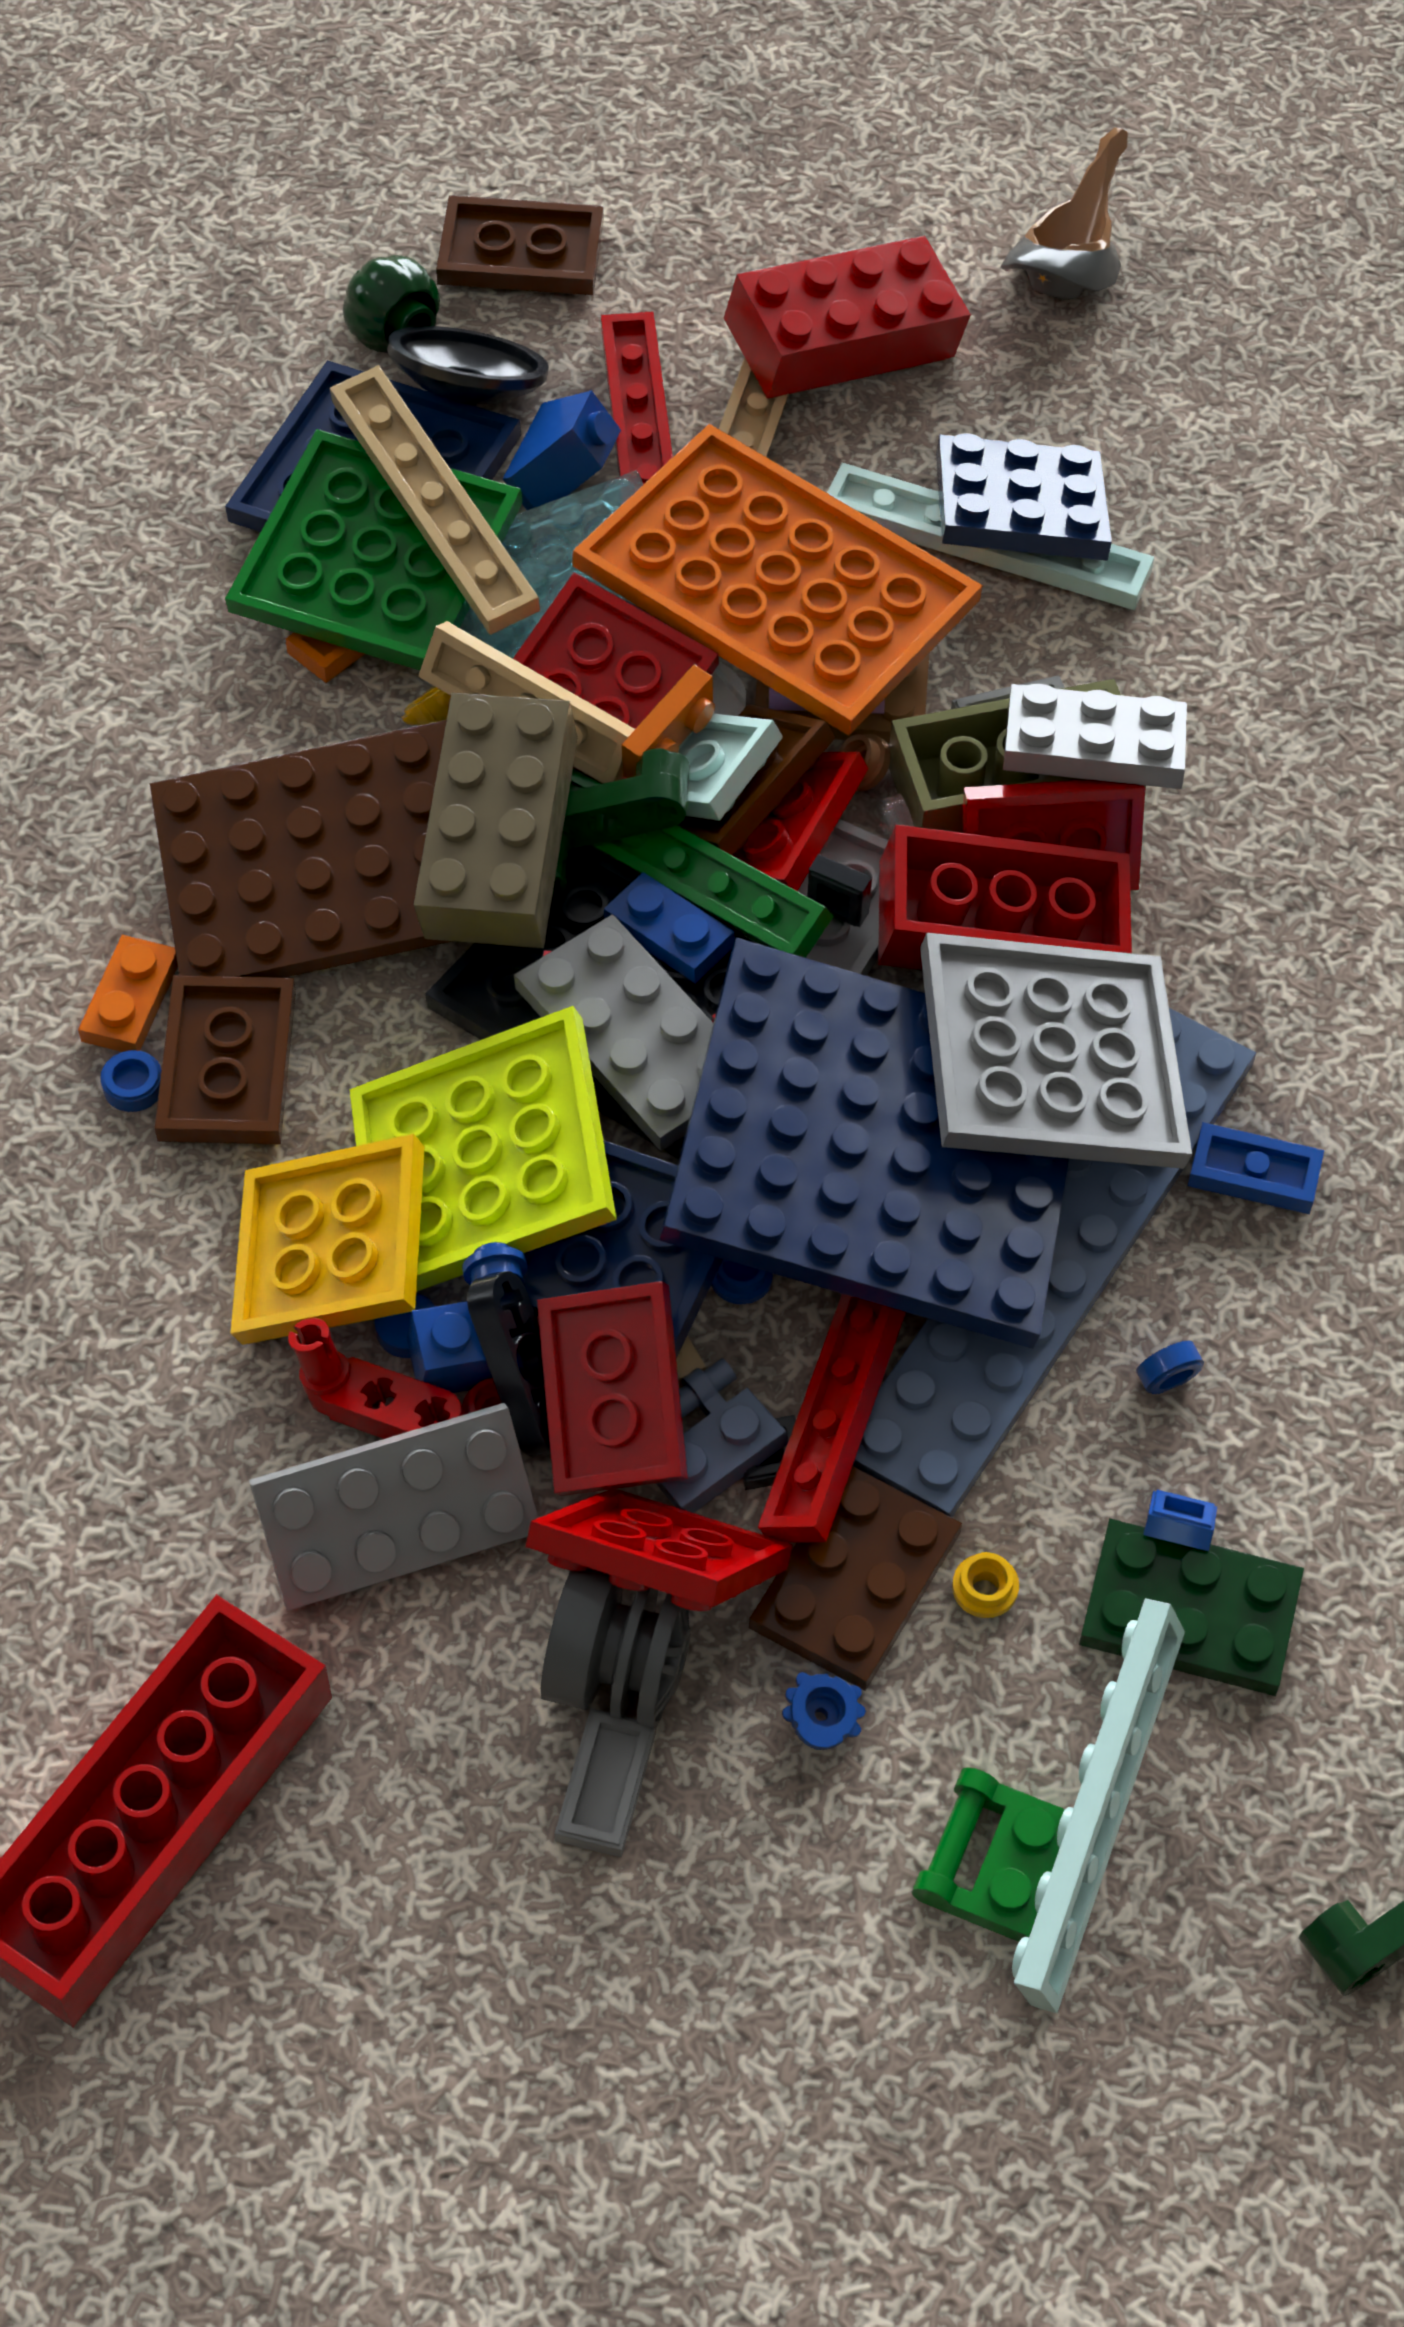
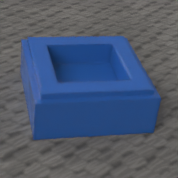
M1161 1490L1153 1491L1144 1535L1209 1551L1215 1527L1217 1506L1213 1503Z

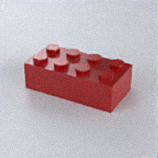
M924 235L739 273L736 275L724 320L767 399L955 357L971 314Z
M895 825L879 861L878 965L922 970L920 947L926 933L1132 954L1130 855L1127 853Z

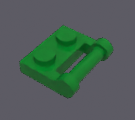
M966 1767L960 1771L954 1786V1792L958 1797L928 1870L919 1872L911 1892L918 1901L1020 1942L1023 1937H1030L1038 1913L1035 1909V1895L1038 1883L1046 1871L1052 1872L1060 1848L1057 1844V1832L1065 1809L1000 1784L993 1776L982 1770ZM986 1808L1001 1814L1002 1817L971 1892L957 1886L953 1881L982 1809Z

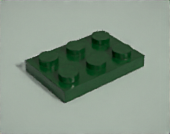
M1109 1518L1079 1645L1122 1656L1124 1632L1131 1620H1138L1145 1598L1169 1603L1172 1605L1185 1631L1173 1670L1276 1696L1280 1686L1304 1568L1210 1544L1209 1551L1145 1536V1527Z

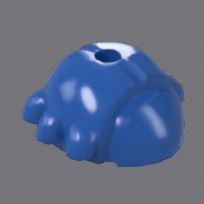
M801 1672L796 1677L798 1688L792 1687L786 1690L785 1697L791 1705L783 1709L782 1716L785 1721L792 1724L798 1738L807 1746L816 1750H827L841 1744L843 1739L847 1737L854 1738L861 1733V1727L856 1720L864 1717L866 1710L857 1701L862 1694L861 1688L857 1685H849L837 1676L834 1678L829 1677L828 1674L811 1676ZM815 1713H823L826 1719L823 1721L818 1720L815 1717Z

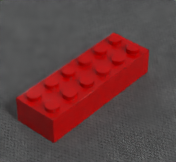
M216 1594L0 1858V1977L74 2028L330 1702L332 1694L326 1665Z

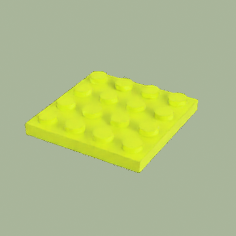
M574 1006L349 1089L356 1146L414 1134L425 1146L416 1292L463 1275L462 1265L464 1261L478 1247L493 1242L505 1243L526 1253L617 1220L583 1019Z

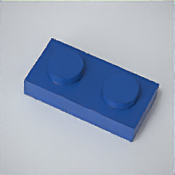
M644 872L604 908L605 918L613 914L647 952L695 984L733 949L735 943L733 930Z
M1202 1122L1188 1186L1310 1215L1324 1150Z

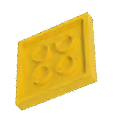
M414 1134L245 1170L230 1334L242 1345L286 1337L290 1331L297 1333L294 1326L304 1319H321L331 1328L415 1310L425 1146Z

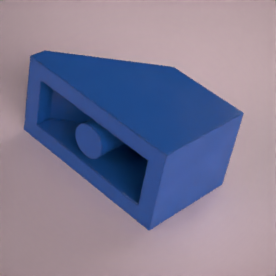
M592 390L544 402L541 404L511 461L503 481L507 485L520 488L524 508L531 517H540L603 468L621 429Z
M467 1301L412 1310L407 1342L415 1379L456 1393L471 1390L477 1383L492 1378L469 1314ZM517 1351L518 1367L524 1378L523 1362Z

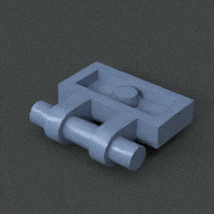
M723 1358L704 1371L696 1368L682 1378L683 1386L679 1388L682 1418L697 1407L707 1417L684 1433L688 1479L656 1483L676 1508L692 1513L744 1477L747 1469L754 1465L756 1467L785 1447L789 1441L786 1430L748 1387L728 1402L718 1393L737 1379L735 1372Z

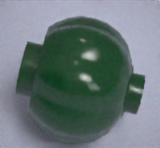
M392 255L387 258L378 257L364 264L350 279L343 304V317L350 332L367 348L377 352L388 353L385 328L393 333L396 330L407 327L435 326L436 316L440 307V295L434 280L428 275L426 269L414 259L399 255Z

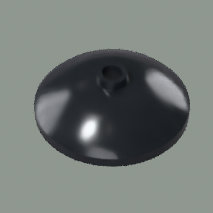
M416 326L399 329L391 333L387 347L388 354L396 366L420 387L435 395L477 406V404H499L531 393L546 382L549 370L547 361L541 355L523 345L497 336L459 328Z

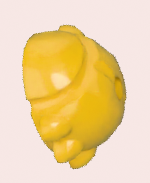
M433 686L405 708V714L401 718L406 724L417 726L447 720L451 695Z

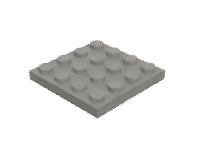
M926 933L920 947L942 1147L1185 1168L1192 1156V1149L1161 956Z

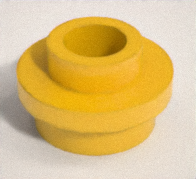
M982 1552L966 1558L959 1564L953 1576L952 1591L958 1605L967 1613L980 1618H994L1009 1611L1016 1602L1019 1592V1578L1013 1566L1002 1556L995 1553ZM987 1580L996 1586L997 1592L992 1595L981 1594L974 1589L973 1585L978 1581Z

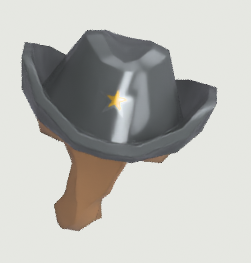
M1114 127L1100 139L1097 155L1094 161L1087 167L1071 200L1049 210L1028 230L1026 235L1007 254L1001 265L1003 270L1025 269L1032 290L1039 294H1046L1063 300L1080 297L1084 289L1100 291L1116 283L1121 263L1116 247L1110 241L1112 221L1108 214V192L1119 157L1127 148V131Z

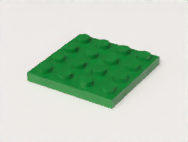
M316 429L225 597L229 613L419 671L421 670L435 627L448 621L460 628L470 609V605L360 442ZM450 468L495 535L503 543L523 503L521 489Z

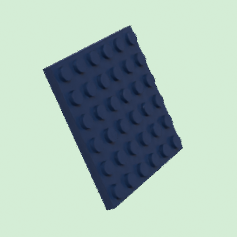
M736 938L731 951L659 1241L1033 1349L1041 1334L1069 1158L942 1147L925 993Z

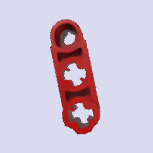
M304 1319L294 1326L297 1333L290 1331L288 1335V1342L301 1365L299 1379L313 1409L329 1416L330 1420L386 1439L465 1415L457 1396L446 1389L355 1357L346 1358L345 1355L336 1350L331 1338L330 1329L326 1322L321 1319ZM393 1397L394 1400L385 1406L386 1398ZM381 1400L380 1408L373 1409L372 1405L376 1401Z

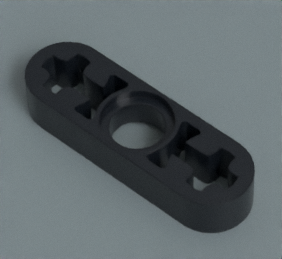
M510 1271L477 1278L471 1283L468 1290V1310L501 1403H505L509 1408L519 1448L529 1456L551 1453L540 1329L526 1287L521 1279ZM517 1351L523 1362L524 1378L518 1367Z

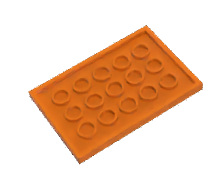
M708 424L584 539L573 550L572 566L672 628L715 651L724 660L848 736L980 601L983 587L977 581L711 424Z

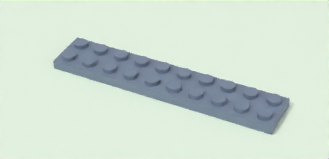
M1169 1008L1193 1156L1196 1151L1202 1122L1214 1125L1253 1066L1257 1052ZM1069 1158L1041 1334L1034 1348H1028L927 1319L880 1387L853 1467L952 1518L1184 1169Z

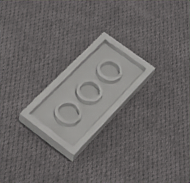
M613 914L514 974L516 990L540 1017L574 1006L583 1019L592 1075L660 1151L686 1135L713 1022Z
M505 1403L249 1480L287 1611L527 1537L530 1521L538 1518L509 1408Z

